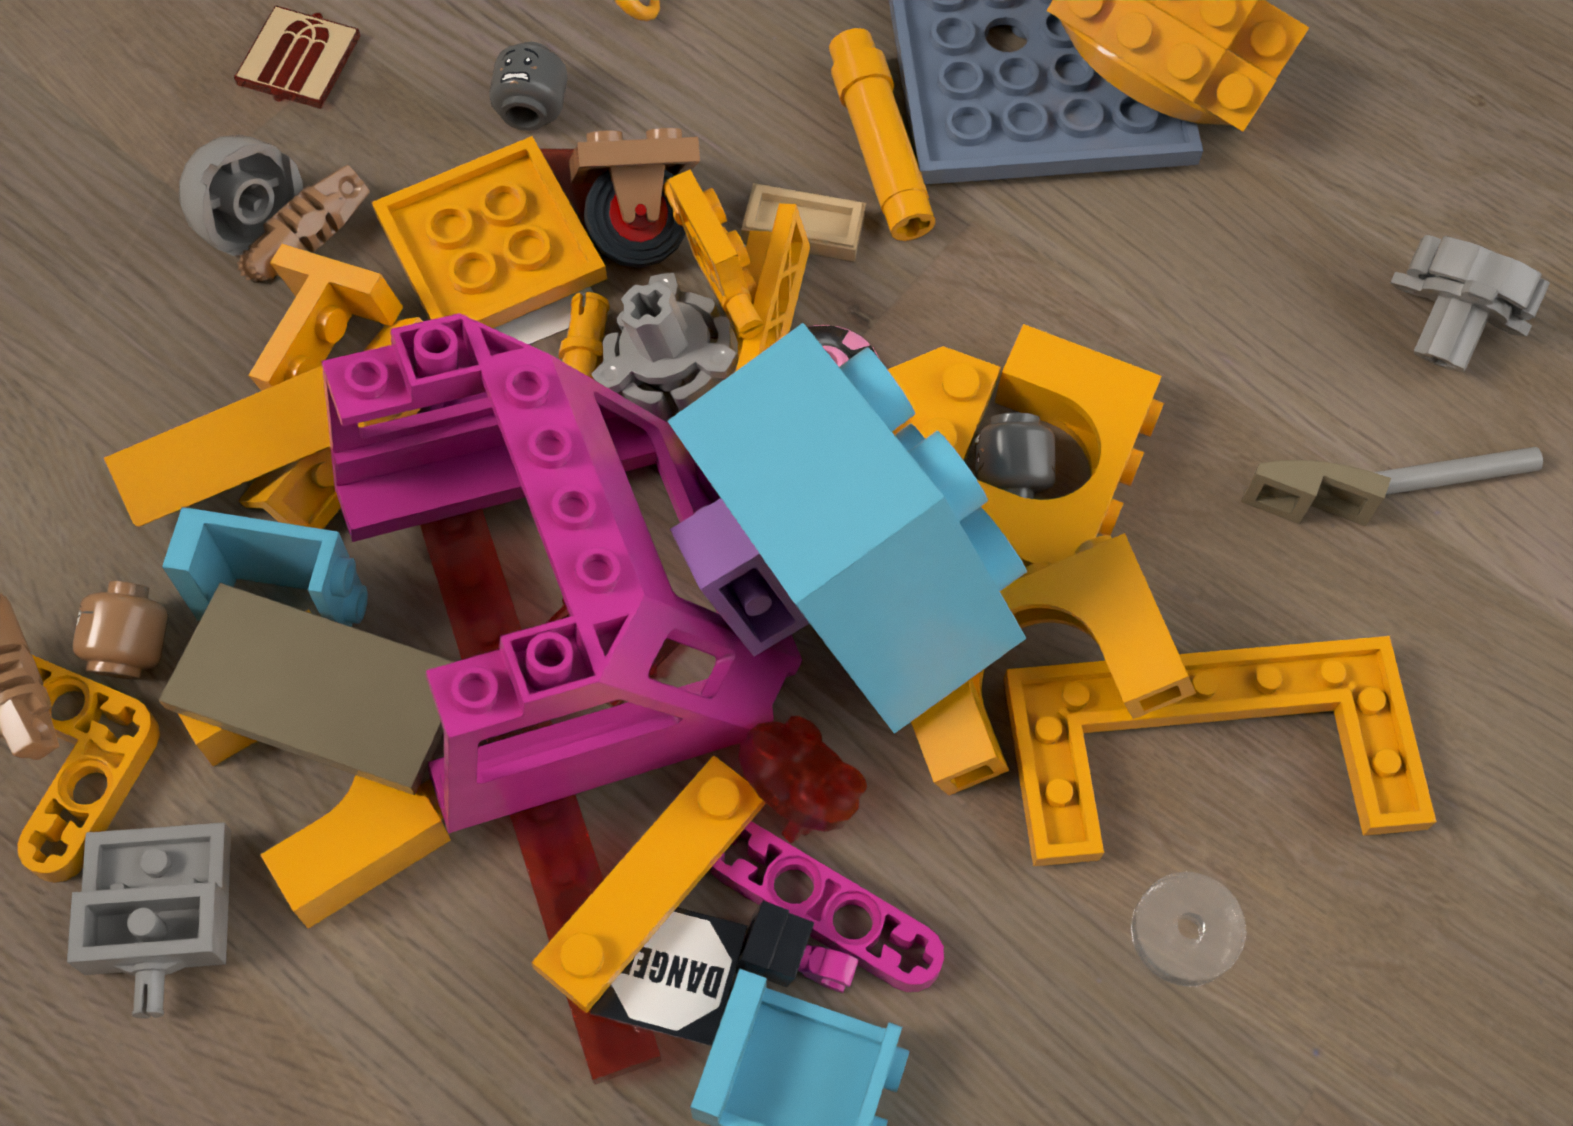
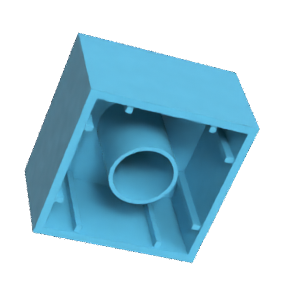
M802 323L668 420V423L795 605L895 734L1026 639L1025 634L1000 591L1025 574L1027 570L1008 539L981 507L988 502V498L973 473L948 440L939 431L934 432L925 439L912 423L895 435L892 433L893 430L913 417L915 411L898 383L869 347H866L839 367L804 323Z

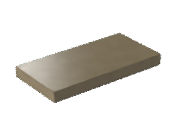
M220 583L159 698V702L167 710L415 796L428 768V762L431 761L444 732L426 678V670L454 662Z

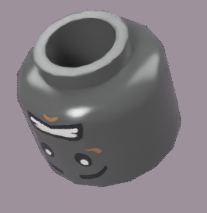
M525 42L507 47L499 53L494 64L489 90L491 106L506 124L519 130H537L557 119L563 108L568 79L566 65L557 54L537 42Z
M1004 413L992 416L990 425L979 430L975 437V478L999 489L1029 499H1034V495L1051 489L1055 483V437L1053 431L1041 425L1040 417L1034 414Z

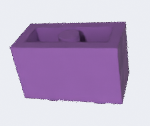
M721 498L710 505L700 508L694 515L670 529L700 590L753 656L758 655L809 624Z

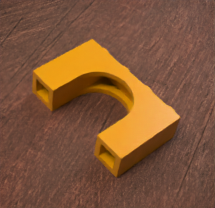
M1023 324L1002 370L994 403L1020 413L1037 415L1041 421L1065 431L1082 448L1090 467V479L1081 488L1066 496L1049 500L1024 498L977 480L988 498V502L981 507L999 527L1022 560L1024 566L1027 567L1039 562H1049L1052 565L1075 555V550L1078 546L1097 537L1098 533L1111 536L1124 504L1113 499L1118 483L1131 487L1144 455L1143 451L1133 448L1139 433L1151 437L1164 402L1153 399L1162 377L1161 375Z
M1125 533L1114 538L1109 535L1092 538L1078 546L1075 550V555L1052 565L1049 562H1039L1027 566L1025 574L1000 591L1021 629L1039 623H1059L1079 629L1091 637L1100 646L1121 698L1133 719L1196 694ZM985 669L911 721L933 782L948 796L1009 771L983 703L982 679Z
M178 713L193 741L213 767L256 742V740ZM355 775L349 791L335 808L260 855L293 912L309 929L451 841L442 823L443 815L431 779L419 785L414 796Z

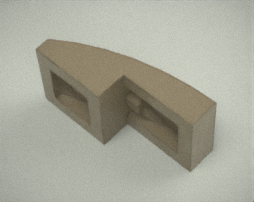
M1279 460L1259 463L1241 502L1298 524L1301 523L1310 506L1366 526L1385 499L1391 478L1368 470L1324 461Z

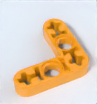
M32 655L42 678L43 686L46 688L50 698L51 708L49 713L56 736L75 744L21 832L17 848L18 856L26 868L43 881L56 883L69 880L83 869L86 833L101 832L108 829L155 750L160 737V730L153 714L139 700ZM71 691L82 692L85 695L83 709L77 716L65 721L52 718L51 709L59 696ZM102 713L109 720L120 725L128 726L133 721L139 728L138 733L134 737L123 735L118 740L108 727L99 723ZM91 773L106 775L107 788L99 800L85 805L75 803L73 791L76 783L82 777ZM63 809H66L71 815L80 821H85V823L79 828L71 820L67 823L59 815ZM61 839L68 846L67 851L62 857L53 854L47 857L40 851L46 840L58 842Z

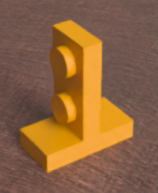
M281 244L270 264L296 297L248 376L262 391L322 365V361L326 360L335 343L343 337L352 314L392 327L403 306L380 273Z

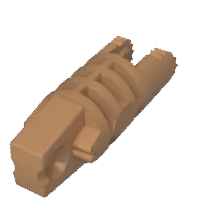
M349 165L338 168L311 186H306L264 223L263 228L265 232L248 246V250H243V255H239L240 260L237 262L239 268L237 270L241 272L240 276H245L246 280H252L253 282L268 280V278L271 280L274 279V276H279L270 262L281 244L314 253L344 226L369 195L370 190Z
M0 593V738L5 739L13 756L41 760L59 747L49 713L51 708L50 698L46 688L43 686L42 678L33 656L30 654L28 644L11 603L6 596Z

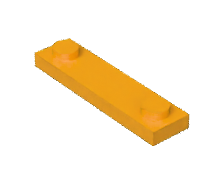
M713 755L532 961L533 969L587 1013L766 804L767 796Z

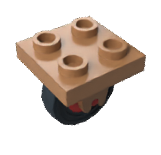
M679 128L646 131V139L623 140L622 132L614 130L587 133V142H577L569 160L571 184L594 183L586 197L584 221L590 240L602 255L622 266L643 268L661 263L679 248L686 236L683 226L677 224L673 217L674 211L668 199L664 196L662 187L668 179L689 169L692 171L700 162L698 137H682V129Z

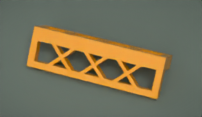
M779 203L772 231L750 230L745 248L751 264L742 269L748 268L757 285L753 307L759 318L762 319L764 329L759 335L751 339L738 338L733 330L738 341L739 358L734 372L790 332L810 251V244L796 204Z

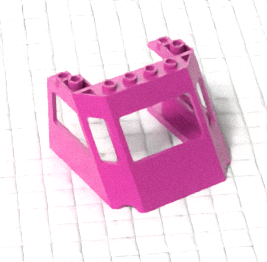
M460 313L391 329V345L322 361L334 485L352 542L526 497L570 614L568 618L500 636V650L426 670V678L444 729V757L429 761L428 773L448 833L767 735L774 720L772 705L785 678L796 675L802 662L792 634L758 655L753 656L717 610L714 612L677 596L671 588L625 473L629 470L656 464L680 523L694 515L700 508L712 504L699 483L693 457L669 423L556 357ZM485 392L488 395L486 398L366 427H358V423ZM666 638L710 654L716 659L715 666L708 679L678 688L651 679L649 677V670ZM611 701H627V703L478 747L479 742L490 737Z

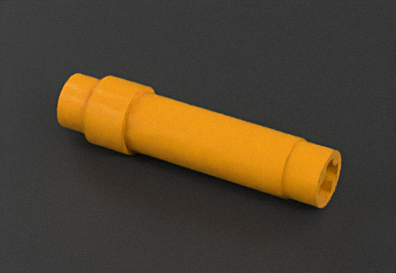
M862 28L848 29L835 36L829 45V51L834 63L831 68V75L840 102L848 109L891 236L899 241L914 240L931 231L935 226L936 220L929 202L925 183L893 94L894 81L884 53L875 47L871 33Z

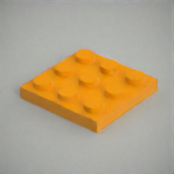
M533 136L372 202L375 214L429 320L460 313L491 328H495L607 279L606 268Z

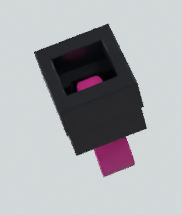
M763 900L752 915L735 973L738 974L739 969L765 977L768 981L787 988L795 979L797 971H799L816 983L843 993L845 986L850 987L859 960L839 951L807 945L814 922L791 914L789 910Z

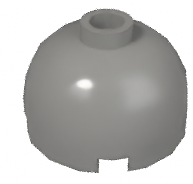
M244 135L222 136L198 148L185 163L179 180V201L189 227L213 248L240 258L239 255H243V250H248V246L265 232L263 228L264 223L303 190V182L297 164L288 155L281 153L276 146Z

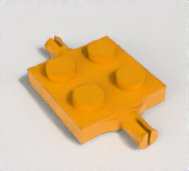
M689 169L668 179L663 184V194L674 211L673 217L675 221L683 226L693 256L737 337L744 339L754 338L763 331L764 324L753 307L757 285L748 268L742 269L751 264L749 255L736 230L727 232L726 228L721 225L727 222V219L713 188L702 191L692 171Z

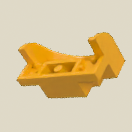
M1052 0L1046 10L1059 18L1070 40L1083 59L1106 81L1129 97L1151 109L1180 120L1200 124L1234 126L1242 132L1253 118L1277 81L1276 78L1310 28L1265 0Z

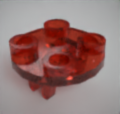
M791 716L786 723L777 721L758 723L746 734L740 743L738 759L743 771L742 777L749 782L759 798L779 815L790 820L781 833L790 844L794 843L801 834L807 836L812 830L828 832L842 829L859 810V799L867 790L864 776L855 767L844 763L838 754L823 743L820 730L804 717Z

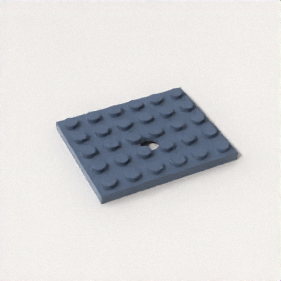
M889 0L911 144L925 185L1198 165L1203 153V147L1197 123L1180 120L1151 109L1118 90L1100 76L1076 50L1059 18L1046 11L1052 0ZM1010 25L1012 32L1020 38L1027 39V43L1017 51L1002 52L991 47L985 38L992 27Z

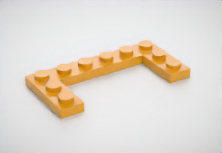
M1390 636L1179 654L1196 694L1135 719L1131 717L1106 661L1006 669L1003 680L1033 867L1099 861L1104 854L1083 733L1334 711L1362 835L1428 830L1437 822Z

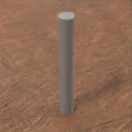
M1530 447L1374 473L1391 478L1386 495L1540 471L1543 466V457L1538 447Z

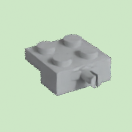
M226 823L86 833L82 892H72L67 963L84 975L123 972L135 976L132 1017L150 1019V1015L154 1018L164 1016L165 975L172 974L186 967L226 964L231 829Z

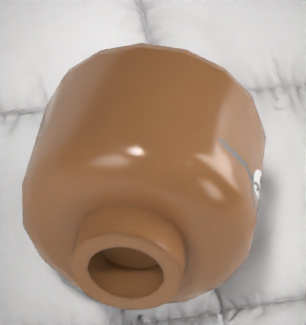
M109 581L107 592L92 593L82 599L73 640V652L82 661L87 662L86 672L108 677L137 680L140 679L142 670L155 668L160 663L168 623V612L159 602L148 599L149 587L129 582Z

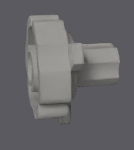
M1424 235L1420 240L1407 269V274L1395 272L1390 282L1400 291L1428 298L1435 302L1414 349V354L1432 364L1465 372L1487 322L1509 334L1527 337L1532 325L1524 320L1535 318L1550 284L1541 278L1542 274L1539 271L1518 260L1495 253L1474 243L1444 236L1441 241V239L1431 235Z
M674 273L650 276L648 285L641 286L635 284L621 298L624 311L617 317V323L622 331L621 336L618 333L606 335L603 340V362L591 375L595 381L616 393L622 391L626 399L660 419L667 421L672 415V410L664 394L656 391H645L638 386L646 382L655 389L664 392L671 391L679 411H682L736 370L739 360L738 341L729 320L726 317L720 316L711 298L692 292H681ZM707 327L718 333L717 343H710V333ZM683 379L686 385L679 387Z

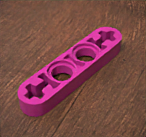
M750 822L731 845H735L740 838L749 841L748 855L762 865H765L768 853L777 856L768 866L763 884L759 886L752 882L757 878L756 866L740 858L732 866L724 863L725 852L710 868L711 874L720 882L754 903L760 905L764 900L789 910L791 914L814 922L810 937L832 950L855 957L859 960L858 966L896 989L904 992H919L930 987L938 978L944 961V947L938 935L929 927L753 822ZM788 870H799L810 877L814 890L806 901L799 904H790L783 901L777 895L774 889L776 879ZM846 905H857L864 908L872 919L870 932L860 939L850 940L842 937L833 925V916L839 908ZM885 922L895 927L890 934L889 941L896 946L908 950L915 942L925 948L922 959L926 964L930 965L927 970L916 966L910 974L903 972L899 968L900 954L885 944L879 958L869 953L878 943Z

